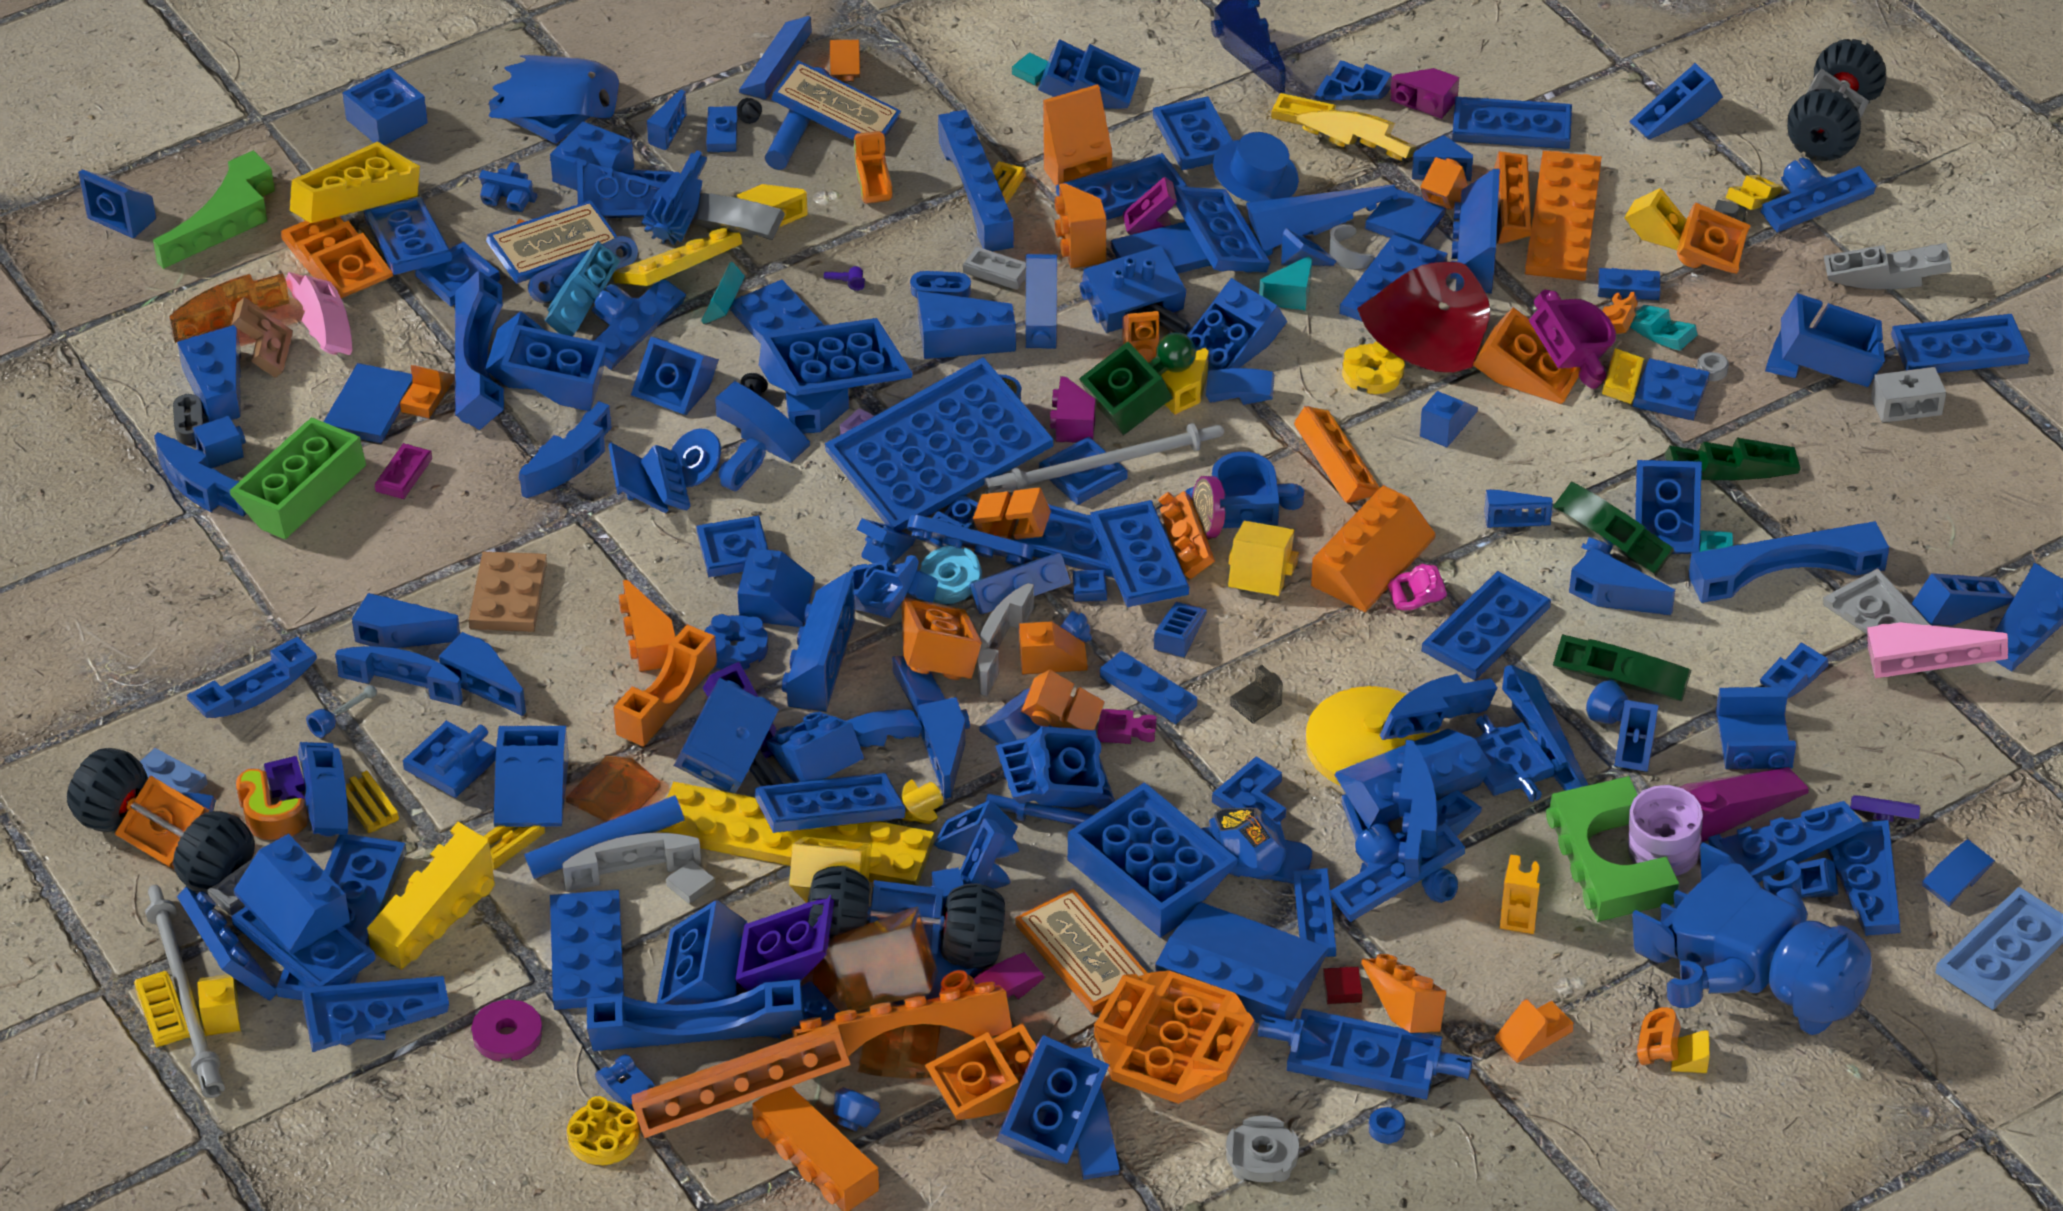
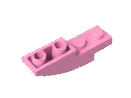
M289 272L284 283L292 292V296L303 305L305 313L301 321L308 328L309 334L316 338L323 351L332 355H337L338 352L350 355L353 350L350 325L344 304L336 288L330 281Z

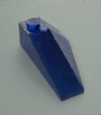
M1222 0L1214 8V20L1211 21L1213 36L1215 38L1218 37L1225 50L1279 94L1285 93L1286 69L1275 41L1270 42L1267 19H1260L1257 7H1260V1Z

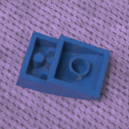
M1059 39L1049 56L1038 90L1056 97L1098 84L1104 108H1128L1141 68L1091 44L1088 45L1086 51H1083Z

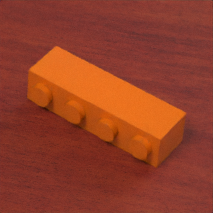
M792 1086L764 1095L752 1103V1126L758 1136L762 1139L767 1138L784 1160H790L807 1182L812 1181L821 1190L824 1198L830 1204H836L842 1211H850L879 1191L878 1167Z

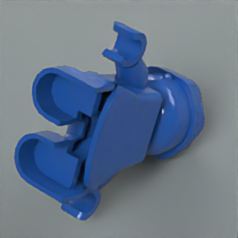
M1703 842L1700 845L1701 882L1688 894L1676 890L1674 892L1675 908L1665 903L1661 905V922L1637 910L1632 913L1634 949L1637 954L1658 964L1665 963L1671 958L1680 960V979L1674 978L1667 983L1668 1001L1672 1006L1678 1008H1689L1700 1003L1703 998V989H1707L1708 994L1737 993L1741 990L1757 994L1769 984L1774 996L1779 1001L1793 1007V1013L1795 1017H1798L1800 1029L1809 1035H1816L1829 1027L1833 1021L1849 1017L1861 1003L1871 982V951L1859 935L1842 925L1831 928L1821 922L1807 921V909L1801 899V868L1793 860H1788L1785 864L1784 880H1774L1771 875L1763 876L1762 888L1741 864H1735L1729 854Z

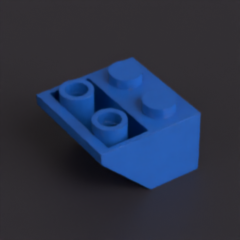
M822 712L808 714L803 718L804 722L796 726H786L778 729L774 737L765 741L768 749L794 783L823 780L864 759L852 723Z

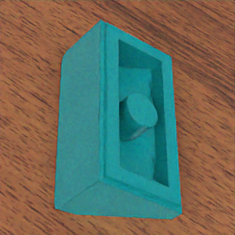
M734 262L729 263L701 319L703 324L727 315L745 277Z

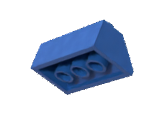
M1492 169L1462 189L1461 202H1455L1454 220L1459 221H1454L1453 239L1458 241L1452 242L1451 259H1457V261L1451 262L1465 264L1475 275L1487 294H1492L1500 169ZM1451 273L1450 279H1456V291L1461 290L1464 287L1463 277L1458 273Z
M851 572L844 573L818 589L812 604L808 603L806 606L805 627H799L797 636L798 649H793L791 652L790 673L784 674L782 682V692L787 693L788 707L827 712L856 619L854 574Z
M1448 728L1414 741L1429 768L1434 784L1436 802L1455 790L1463 793L1479 787L1492 766L1475 738ZM1405 745L1335 773V777L1368 830L1372 829L1371 827L1375 824L1388 823L1402 817L1399 816V803L1393 802L1394 782L1401 781V773H1397L1398 753L1405 752Z

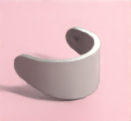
M1338 225L1332 228L1330 232V255L1337 261L1336 264L1347 269L1359 270L1368 268L1375 259L1374 255L1353 252L1339 243L1342 240L1353 237L1356 234V228L1353 225Z

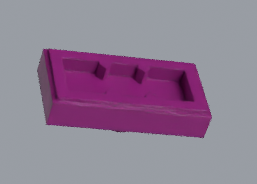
M403 443L375 482V491L405 499L433 459L432 451Z

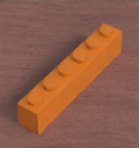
M833 1023L631 1095L632 1106L643 1136L647 1138L851 1064L837 1023Z

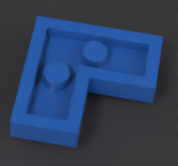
M1256 756L1212 793V803L1221 809L1257 808L1276 822H1281L1286 817V808L1268 797L1267 794L1282 782V772Z

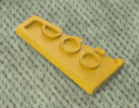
M726 228L717 229L710 232L708 237L691 240L681 247L617 269L612 275L614 283L649 286L743 244L740 232H727Z

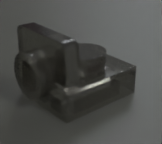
M1263 665L1255 668V681L1230 696V706L1251 723H1255L1282 705L1283 682L1276 673L1270 672Z

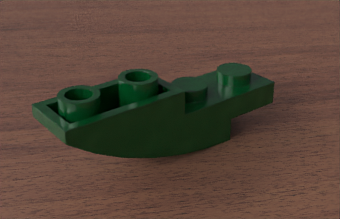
M1572 481L1553 505L1555 510L1600 541L1612 545L1613 548L1654 576L1658 574L1674 552L1673 547L1648 531L1644 525Z
M1564 634L1561 636L1553 661V666L1557 669L1605 681L1614 680L1621 687L1680 702L1683 701L1692 671L1689 668L1637 651L1589 638L1584 640Z

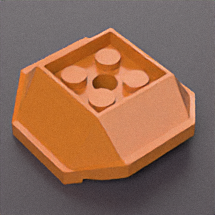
M1170 970L1151 972L1141 976L1127 974L1121 977L1095 1022L1094 1036L1105 1063L1110 1064L1108 1071L1112 1081L1179 1104L1187 1099L1195 1100L1206 1090L1227 1080L1254 1031L1255 1020L1249 1012L1247 1013L1243 1003L1234 992Z

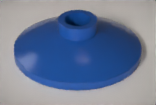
M702 428L694 429L684 434L671 449L678 455L687 488L697 486L709 478L716 469L721 456V444L718 437L710 430Z

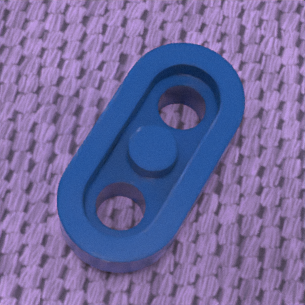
M920 271L911 277L910 291L915 298H917V291L968 298L971 294V280L966 274L960 272Z
M753 438L741 443L737 452L720 467L719 478L721 485L732 491L739 490L761 466L766 454L765 444Z

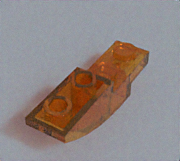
M283 273L253 281L251 275L247 274L218 284L193 297L169 316L174 342L232 326L236 305L244 297L263 310L290 304L287 283Z

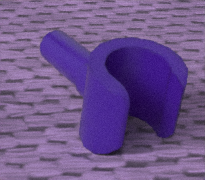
M858 266L850 268L849 272H824V279L848 281V287L854 291L862 290L865 286L863 270Z

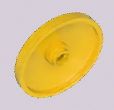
M1378 686L1355 687L1329 696L1314 709L1306 727V750L1314 767L1328 780L1341 786L1335 777L1337 771L1406 745V740L1416 741L1440 732V730L1431 733L1425 732L1408 735L1403 738L1397 737L1382 740L1380 733L1389 713L1406 693Z

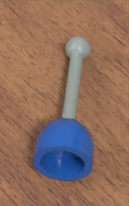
M372 685L366 686L363 693L333 712L322 708L315 710L306 717L310 731L316 737L323 738L335 728L337 716L366 698H374L377 694V689Z

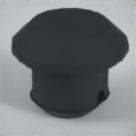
M744 98L738 103L737 115L744 123H755L761 116L762 106L757 100Z
M747 373L741 378V385L759 396L768 388L767 380L758 373Z

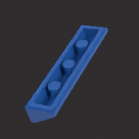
M810 16L785 22L740 87L739 93L761 99H766L812 33Z

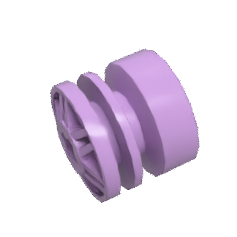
M1661 785L1643 790L1634 798L1630 808V830L1628 834L1629 857L1634 864L1667 856L1675 875L1679 876L1688 872L1697 863L1700 855V834L1702 831L1703 815L1701 805L1695 796L1683 788Z

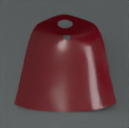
M1437 262L1416 267L1400 276L1357 308L1365 328L1377 343L1397 357L1433 372L1454 373L1472 368L1490 318V304L1485 291L1472 271L1460 262ZM1458 273L1463 277L1464 287L1461 290L1453 291L1448 288L1446 278L1449 274ZM1440 302L1447 304L1449 306V309H1440Z

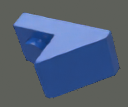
M861 518L856 529L867 535L865 538L867 543L861 553V557L871 563L889 560L893 564L916 540L902 531L898 530L895 532L887 524Z

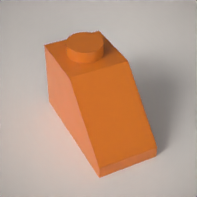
M859 39L830 40L831 77L837 78L844 83H852L854 78H860Z
M1052 621L1019 623V653L1022 675L1040 674L1049 669L1055 673L1088 671L1085 642Z

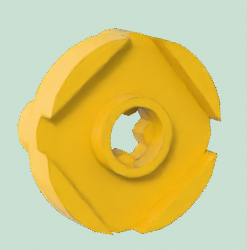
M1376 341L1373 344H1363L1348 348L1345 351L1342 376L1346 384L1355 390L1359 386L1367 389L1368 394H1383L1394 390L1399 385V380L1404 376L1405 364L1403 359L1397 357Z

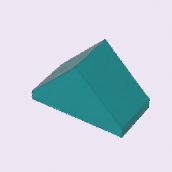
M1307 256L1260 279L1259 295L1280 308L1306 310L1311 285L1312 259Z

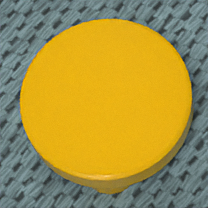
M602 1096L590 1098L586 1106H583L573 1114L567 1125V1140L571 1152L578 1159L592 1165H610L624 1160L633 1153L640 1139L639 1122L635 1112L623 1104L608 1101Z

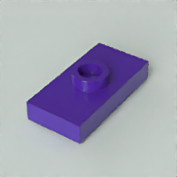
M1854 794L1851 796L1850 802L1851 809L1874 812L1873 819L1889 820V822L1894 821V816L1919 819L1921 810L1918 804Z

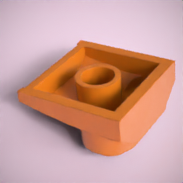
M1695 202L1683 226L1677 256L1684 265L1691 268H1698L1704 264L1737 274L1740 268L1738 266L1745 239L1751 225Z

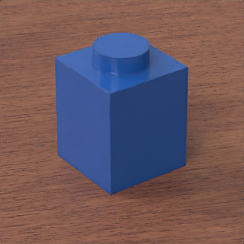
M229 416L193 428L197 450L207 455L210 469L244 458L242 444L246 443L244 433L240 426L235 427Z

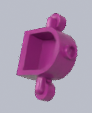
M1542 290L1534 299L1535 307L1538 310L1532 315L1529 322L1558 368L1579 367L1581 369L1579 371L1580 380L1589 388H1598L1606 379L1604 367L1599 359L1616 340V331L1612 322L1601 309L1582 299L1562 300L1556 291Z

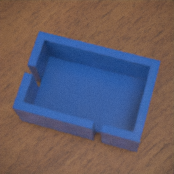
M1796 293L1781 317L1783 360L1789 361L1794 365H1801L1816 370L1822 374H1829L1844 379L1850 383L1868 387L1874 379V375L1878 373L1885 362L1884 345L1881 342L1883 340L1882 321L1828 303L1813 328L1809 326L1823 303L1820 300Z

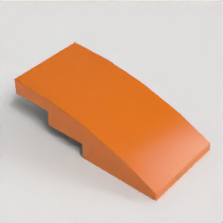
M340 216L314 223L303 221L281 231L282 240L307 271L315 278L330 281L341 299L393 277L392 271L364 233L358 234L349 220L344 222Z

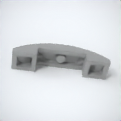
M1027 583L1003 599L990 614L980 635L982 644L978 655V683L982 695L987 696L999 675L998 648L1010 626L1019 629V623H1026L1034 609L1033 584Z
M646 833L615 838L591 846L562 863L566 891L600 885L599 875L638 867L666 863L667 871L673 872L691 860L702 866L699 839L672 833Z

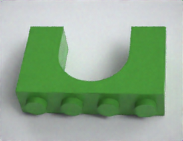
M1629 776L1553 793L1550 808L1546 810L1547 822L1550 828H1555L1558 834L1560 851L1562 855H1567L1571 863L1572 878L1576 883H1580L1583 890L1584 904L1588 910H1592L1597 922L1629 915L1635 910L1642 912L1659 908L1663 903L1672 905L1674 904V892L1679 887V882L1667 856L1631 865H1619L1599 857L1588 842L1592 836L1601 831L1629 825L1630 808L1634 798L1638 796Z

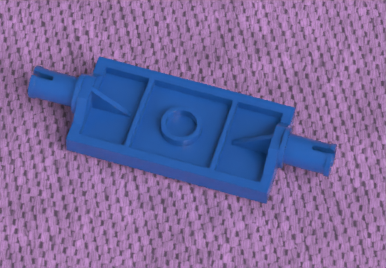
M1304 1008L1300 1019L1294 1018L1293 1021L1262 1014L1258 1027V1037L1286 1041L1291 1046L1286 1070L1290 1072L1426 1100L1433 1076H1436L1437 1073L1462 1077L1469 1080L1473 1057L1442 1052V1036L1428 1033H1409L1403 1028Z

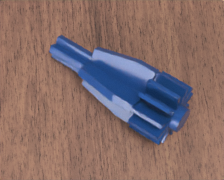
M696 150L695 153L690 154L681 174L674 172L656 192L642 221V224L646 225L644 231L653 232L651 238L655 239L657 237L661 239L662 244H665L667 239H669L672 245H675L677 240L681 243L698 210L703 180L698 178L707 162V157L702 156L701 151Z

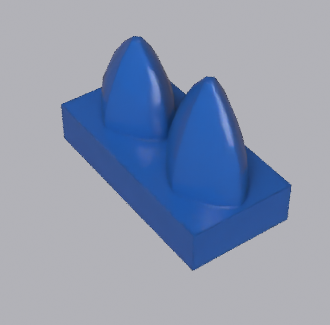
M988 818L983 819L960 869L963 884L978 883L997 889L1011 883L1007 873L994 862L996 858H1006L1019 852V848L1015 839L1009 833L1003 831L997 821Z

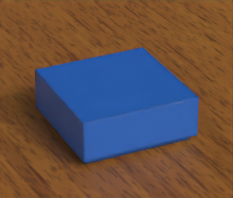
M1105 570L1073 571L1074 602L1107 600Z

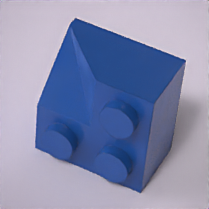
M582 121L550 153L552 181L577 191V158L591 164L612 168L618 172L621 169L632 170L634 168L632 139Z

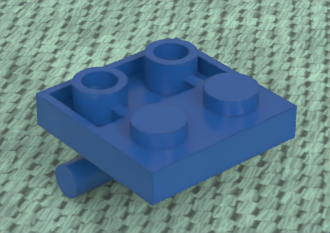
M446 720L403 760V767L407 772L456 798L496 761V747L483 741L489 734L485 726L480 724L469 733Z

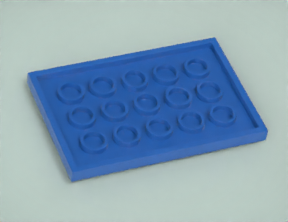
M982 357L825 443V450L881 520L897 532L907 528L910 515L927 517L951 504L961 494L967 495L983 486L985 478L1003 475L1050 449L1054 444L1051 435L987 360Z

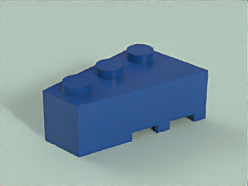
M917 291L918 322L924 359L1016 352V323L1012 303Z
M232 325L178 341L182 370L194 394L200 398L202 409L208 422L229 416L231 420L240 418L241 348L237 327Z

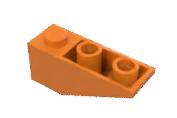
M623 580L624 594H618L621 614L627 613L628 617H623L626 637L632 636L633 638L628 640L631 660L637 659L640 672L662 669L667 657L669 644L675 638L672 620L629 580Z
M1377 954L1376 958L1362 959L1361 964L1392 1022L1409 1033L1440 1032L1446 997L1445 990L1435 985L1433 979L1416 973L1415 968L1398 962L1396 956Z

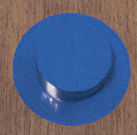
M1251 132L1244 135L1240 140L1226 143L1219 148L1213 159L1215 175L1223 187L1233 195L1248 202L1291 197L1296 192L1299 183L1298 172L1289 159L1288 148L1280 139L1268 133Z

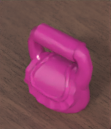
M1421 564L1416 566L1412 572L1399 574L1388 583V589L1395 607L1402 611L1414 610L1427 603L1439 602L1447 596L1442 577L1435 565ZM1409 582V587L1412 589L1414 600L1411 602H1407L1401 583Z

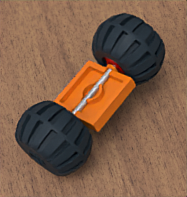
M103 748L94 751L76 769L68 786L67 804L73 816L83 826L101 832L116 830L115 835L168 867L175 869L179 879L194 892L199 893L203 891L208 895L209 888L220 883L224 878L253 858L255 850L254 836L249 827L239 817L222 811L209 812V809L150 775L148 778L142 763L127 751L116 748Z

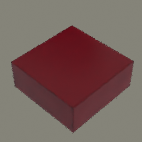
M1359 967L1323 968V982L1327 1004L1362 1003L1363 993Z

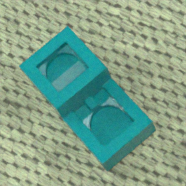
M1643 305L1635 312L1636 315L1630 325V328L1643 337L1662 346L1679 351L1698 336L1695 324L1671 320L1669 309Z

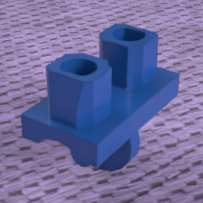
M511 162L507 169L499 168L497 173L482 170L479 179L482 184L480 198L483 204L497 206L500 196L508 197L506 204L509 209L523 212L528 202L535 203L538 195L533 192L532 180H528V174L520 172L519 163Z

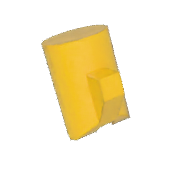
M913 779L906 782L901 795V801L906 808L905 818L901 819L932 824L937 821L939 817L934 810L944 803L939 788L933 782H928L919 788Z

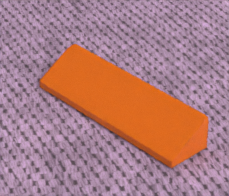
M1499 151L1494 169H1500L1497 244H1504L1531 236L1528 155Z
M1304 406L1294 425L1344 502L1350 503L1372 497L1380 487L1329 410Z

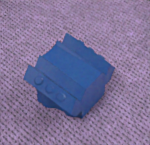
M1041 726L1027 738L995 745L1012 797L1019 804L1036 801L1040 806L1081 808L1094 805L1098 809H1103L1115 802L1099 756L1102 746L1096 736V730Z

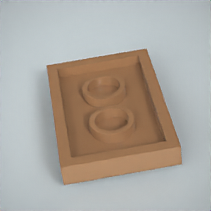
M482 551L468 620L469 628L476 630L535 632L547 568V554Z

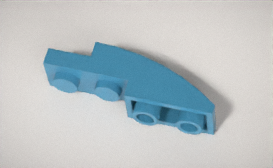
M597 241L557 293L547 309L549 314L544 321L559 334L575 335L592 303L600 292L605 289L621 260L611 250Z

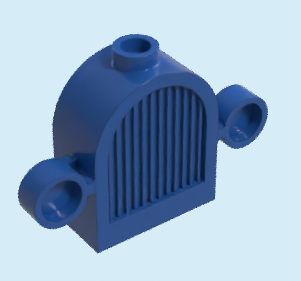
M1252 452L1230 453L1221 457L1213 466L1212 476H1216L1220 480L1225 492L1224 499H1220V507H1225L1223 528H1240L1243 521L1278 526L1279 504L1287 510L1299 509L1304 504V489L1294 483L1277 484L1274 466L1268 459ZM1191 487L1185 491L1191 496V498L1194 487Z

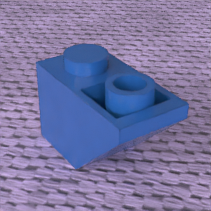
M848 388L799 396L785 391L787 418L803 434L822 432L849 409Z

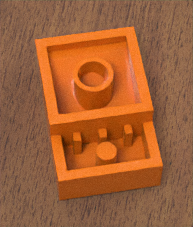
M1022 1023L993 1039L989 1032L931 1061L925 1067L956 1120L989 1116L1009 1110L1034 1053L1036 1044Z

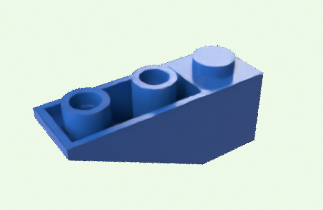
M1592 548L1571 569L1569 593L1597 607L1671 615L1673 613L1676 589L1595 548Z
M371 593L366 595L352 618L355 642L368 646L405 648L450 643L460 635L458 615Z

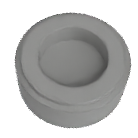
M1709 352L1698 358L1697 369L1710 372L1709 381H1719L1727 376L1729 362L1725 356Z

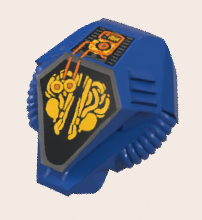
M1222 808L1209 820L1210 836L1238 858V864L1230 871V875L1265 880L1279 872L1287 855L1286 841L1280 821L1276 822L1257 808Z

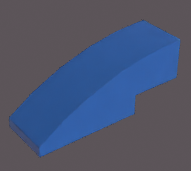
M734 381L715 398L717 417L740 428L742 439L747 441L753 438L764 443L766 451L792 463L810 446V441L784 414L740 383Z

